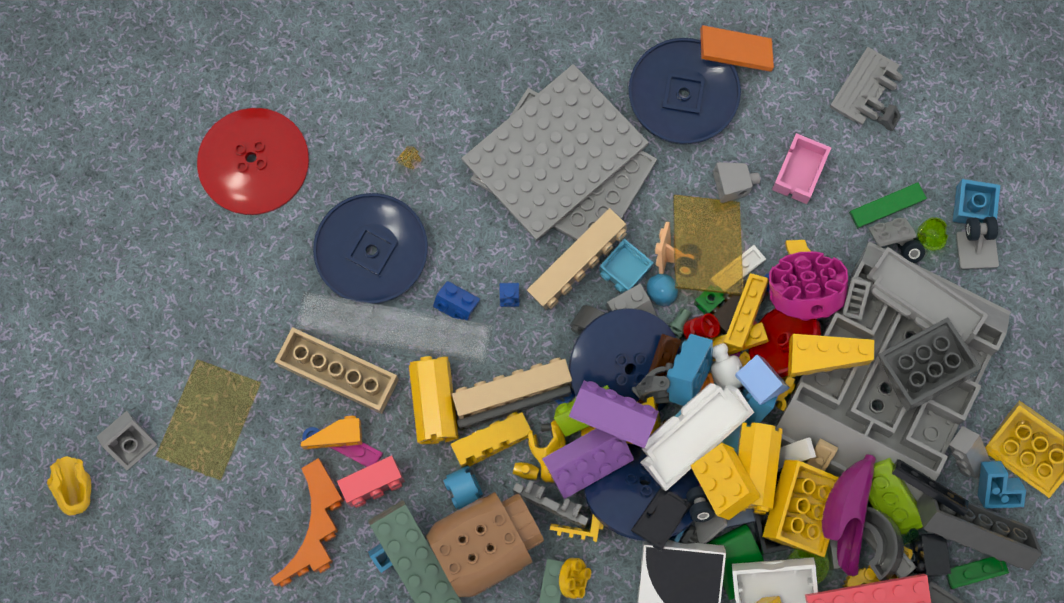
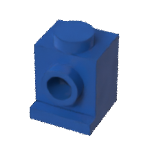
M500 283V307H519V283Z

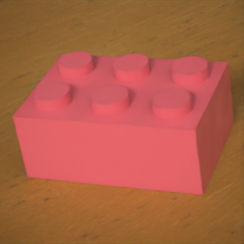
M392 455L337 481L346 503L351 507L355 506V508L365 505V500L373 497L375 500L384 495L383 492L389 489L395 491L401 488L402 483L405 482Z

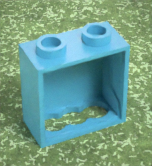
M624 238L600 265V276L606 281L611 280L615 284L614 287L620 293H624L635 287L653 267L654 262Z

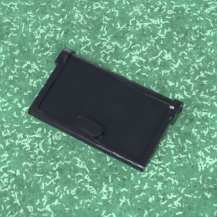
M660 487L631 531L651 543L653 548L662 551L664 545L693 504L688 502L687 499L684 498L683 500L671 491H665Z

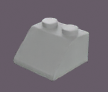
M641 284L611 299L606 305L608 311L634 308L657 316L651 300Z
M128 411L124 412L96 436L101 446L126 470L131 468L157 445Z

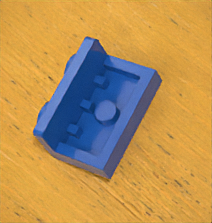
M447 281L437 293L433 307L466 324L471 313L479 304L480 298Z

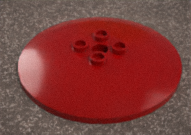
M246 108L221 118L206 133L197 156L198 176L206 193L224 209L243 215L268 213L286 204L302 187L309 167L308 147L298 127L284 115L264 108ZM249 155H256L254 162H247Z

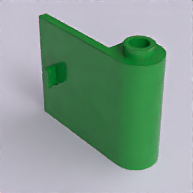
M746 524L706 543L723 545L725 547L726 558L723 587L729 600L735 598L732 564L764 561L756 541Z

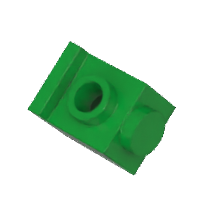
M711 285L695 299L694 305L703 314H710L717 306L723 303L725 299L723 297L724 293L719 287L716 286L714 288ZM711 295L715 300H708V296Z

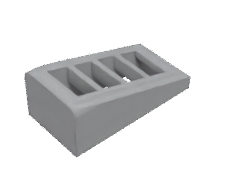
M851 278L842 311L843 316L862 320L871 281ZM854 284L863 285L866 288L865 290L855 288ZM852 291L862 293L864 295L863 297L852 295ZM850 299L862 301L861 305L850 302ZM848 307L859 308V312L849 310Z

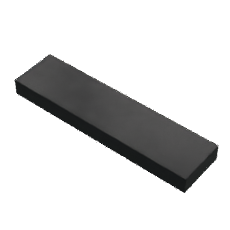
M897 459L894 463L893 475L963 517L968 512L969 501L900 459Z

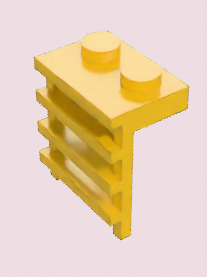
M593 514L590 530L551 523L549 530L557 531L559 536H561L562 532L569 533L571 538H573V534L581 535L583 540H585V536L593 537V541L597 542L599 529L603 530V524Z

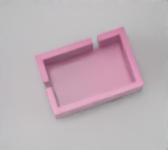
M796 133L772 190L786 196L790 193L792 194L791 198L807 204L831 147Z

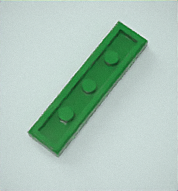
M919 182L853 209L849 213L857 229L921 203L927 198Z

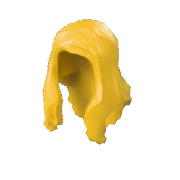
M555 420L551 422L553 438L547 447L539 448L537 435H533V431L528 432L530 450L541 464V478L543 481L554 483L542 458L566 445L564 434Z
M68 456L57 459L50 466L51 475L47 480V486L64 514L72 516L83 513L90 505V475L85 471L81 459Z

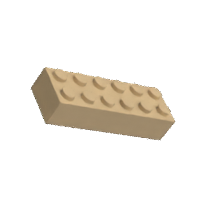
M609 208L527 289L529 294L545 310L554 308L559 302L558 298L562 294L564 296L572 290L571 285L575 281L580 282L586 276L585 271L589 267L593 269L599 263V257L602 254L607 255L613 249V243L616 240L620 242L627 235L626 223Z
M293 327L275 360L279 367L380 414L383 413L399 381L397 375Z
M555 358L550 360L549 364L543 366L541 363L536 364L527 371H523V369L512 372L511 376L505 377L500 375L488 383L481 381L474 384L475 387L469 389L467 387L456 389V393H453L452 396L459 418L463 419L569 385L571 389L572 378L566 359Z

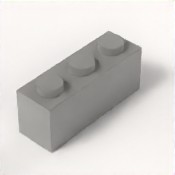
M962 426L949 446L952 455L955 457L956 464L960 468L959 471L966 477L972 476L978 479L981 462H989L990 459L980 435Z

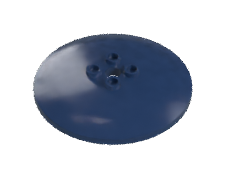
M694 38L670 39L651 47L637 61L629 80V101L637 120L654 136L675 144H696L715 137L733 120L740 102L741 85L734 65L701 59V40ZM685 90L689 93V96L682 98L679 92Z
M365 193L341 201L325 215L315 234L313 255L320 277L335 294L354 303L372 305L391 301L407 292L416 283L426 264L428 241L420 218L408 205L389 195ZM371 246L377 248V252L374 255H368L366 252Z
M616 309L597 317L581 332L571 353L569 372L575 396L577 397L585 380L587 382H595L601 388L608 385L609 389L614 390L618 395L633 398L638 402L639 398L633 393L632 387H636L649 373L661 335L665 334L676 338L675 334L663 320L640 309ZM679 346V349H678L677 354L680 355L681 349H680V346ZM632 363L634 366L633 371L626 373V365ZM668 403L659 404L658 411L660 412Z
M627 444L634 460L585 487L584 494L590 510L604 526L621 536L646 541L633 533L631 529L661 486L640 463L647 457L642 447L635 444ZM691 468L668 490L684 500V498L687 499V492L694 487L700 486V483ZM647 480L650 484L642 485L640 481ZM690 509L670 537L681 533L694 522L691 519Z

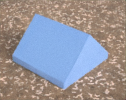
M756 355L735 374L736 378L759 405L790 388L770 364L759 355Z

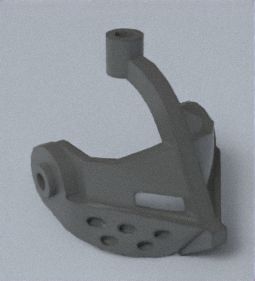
M666 363V367L661 366L650 371L636 387H632L633 393L644 402H647V398L653 396L656 404L669 403L667 389L670 386V381L665 376L655 375L662 372L668 373V370L672 369L674 364Z

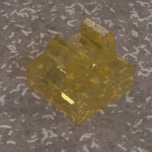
M407 146L396 161L400 165L414 169L415 167L411 161L415 159L417 162H420L421 158L418 155L419 151L412 146Z

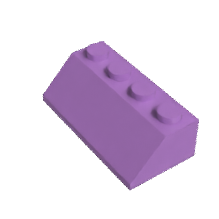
M584 380L569 417L645 448L659 411L650 405L637 403L633 398L618 395L614 390L601 388L595 382Z

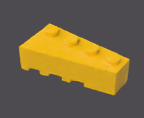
M793 334L789 339L788 378L869 365L874 360V340Z
M514 412L501 422L500 420L493 422L489 427L477 430L471 435L451 443V447L461 468L467 465L471 467L527 439L528 432L532 430L523 413L518 414Z

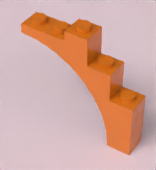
M319 458L301 468L307 480L311 496V516L307 534L295 557L283 570L270 578L274 586L278 587L280 585L284 587L292 582L291 578L297 574L300 577L308 573L309 567L314 572L319 571L323 573L330 568L329 564L333 562L322 541L328 542L335 538V533L338 532V529L327 511L329 509L334 511L341 507V502L344 499Z

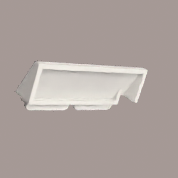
M710 383L681 408V415L679 417L672 416L649 436L645 448H642L647 457L640 463L663 490L667 491L691 469L693 463L714 449L748 419L754 411L738 388L727 385L722 390L720 386Z

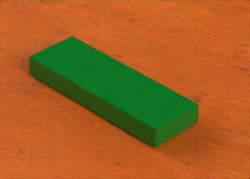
M989 557L950 568L951 574L946 575L950 589H955L1005 575L1009 571L1005 561Z

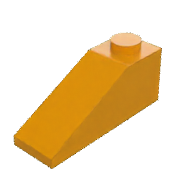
M345 416L344 419L334 422L302 441L301 447L303 449L362 445L361 420L356 418V416Z

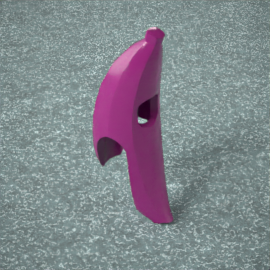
M866 454L863 460L854 463L845 470L835 482L827 498L822 518L824 538L838 541V565L849 576L858 575L865 516L872 485L874 463L876 461V458L869 454Z

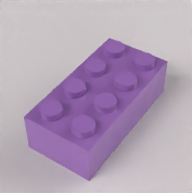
M596 428L542 458L561 495L566 499L633 461L634 458L625 440Z

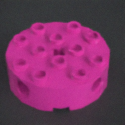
M816 251L797 252L780 259L779 264L772 267L769 272L770 300L778 311L787 316L800 318L804 321L821 317L827 318L845 304L848 293V270L837 258L833 257L831 259L825 257L824 253Z

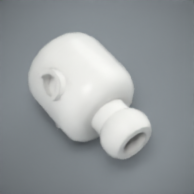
M725 343L714 346L712 357L715 358L716 362L711 366L713 381L722 390L727 385L735 388L742 387V383L735 376L743 368L739 357L729 356L728 347Z

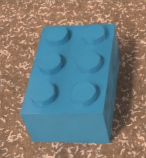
M690 334L687 341H683L681 353L676 355L674 366L667 373V378L670 381V386L667 389L669 402L684 406L700 392L711 370L713 340Z

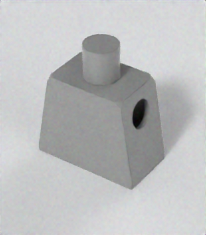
M718 162L713 170L721 203L749 195L753 184L760 183L759 173L749 174L748 166L745 163Z

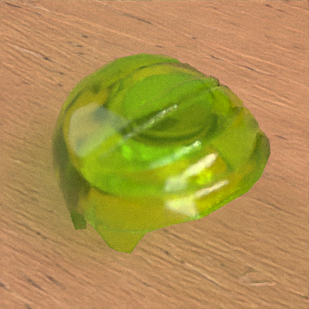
M931 217L918 227L917 237L925 249L937 251L946 245L948 239L946 234L947 225L944 220Z

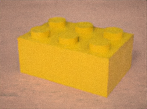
M720 443L691 465L710 504L719 517L730 520L760 498L737 453L731 446Z

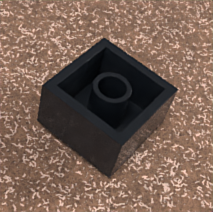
M935 533L921 534L912 538L913 541L910 542V549L914 553L915 561L913 563L917 567L913 570L914 574H926L927 577L951 574L947 539Z

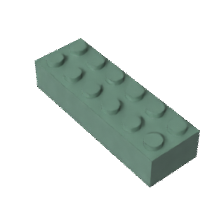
M403 500L368 520L369 525L415 603H462Z

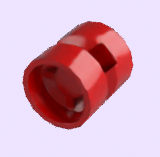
M707 313L686 321L683 328L685 338L688 339L690 334L708 339L718 336L720 332L718 319L714 315Z

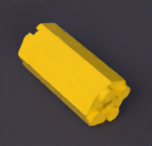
M431 356L421 357L420 361L410 362L409 372L417 443L421 445L439 444L441 441L446 443L459 439L455 403L452 396L451 368L448 357L432 359Z
M742 423L737 455L760 495L758 500L742 511L753 509L754 513L765 515L766 512L773 509L783 429L778 428L776 431V426L762 423H751V427H746L747 423Z

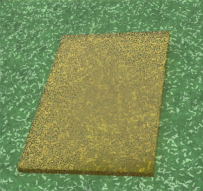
M674 195L675 288L742 295L743 269L740 202L728 201L721 203L718 199Z
M197 359L156 457L202 473L205 476L221 480L261 382Z

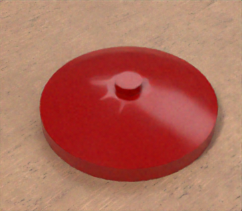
M776 308L759 321V323H763L769 342L749 348L750 359L752 360L756 355H759L770 364L780 377L788 376L790 337L793 334L821 336L818 319L804 321L800 318L787 316Z

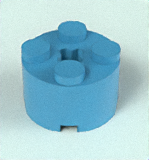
M469 465L446 475L447 478L443 480L447 490H450L454 495L451 499L456 509L467 506L482 498L480 496L483 495L475 475H471L468 472L472 470Z

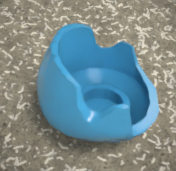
M657 274L649 279L647 294L657 305L669 306L678 297V285L670 275Z

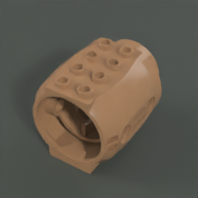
M495 492L468 504L436 522L426 535L434 554L458 597H473L533 563L528 550L544 541L520 494H516L501 502Z

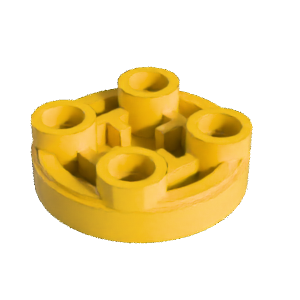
M569 558L562 565L559 574V587L561 593L566 598L576 599L585 596L587 580L591 578V569L586 567L582 559Z

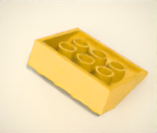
M1019 400L1005 417L985 446V449L990 457L996 461H1001L1007 469L1050 498L1064 481V431Z
M785 460L774 495L773 509L769 512L762 537L825 558L830 539L824 538L823 512L829 493L839 477L799 460Z

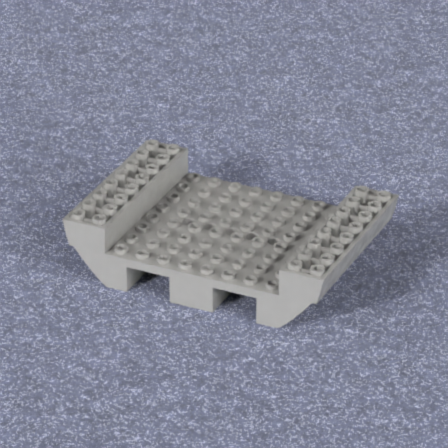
M869 241L851 274L852 277L871 281L867 278V275L886 249ZM916 265L988 314V317L977 335L967 345L981 366L979 373L973 378L907 412L898 399L878 354L906 340V333L915 335L924 329L916 325L914 319L903 316L875 297L872 291L869 290L862 320L843 316L842 307L833 313L822 336L874 340V360L869 365L802 375L785 410L782 411L775 425L776 431L778 428L783 429L780 448L805 438H811L813 448H815L821 438L838 447L835 456L825 472L840 477L845 470L854 463L863 460L866 454H869L876 458L875 463L891 458L892 462L895 463L897 459H900L936 481L948 458L945 453L957 427L966 420L981 388V385L978 383L991 356L999 350L1007 334L1011 311ZM854 284L855 288L863 290L866 288V286ZM852 291V295L859 297H863L864 295L862 293ZM850 299V302L861 305L862 301ZM848 307L849 310L859 312V308ZM881 384H888L890 386V393H883L880 389ZM873 401H879L882 404L880 411L872 408ZM905 482L917 502L923 495V492Z

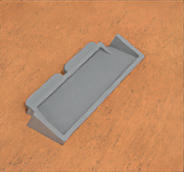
M887 247L867 275V278L874 282L870 290L875 297L903 316L914 319L916 325L924 330L948 317L966 345L977 335L988 317V314L889 247Z

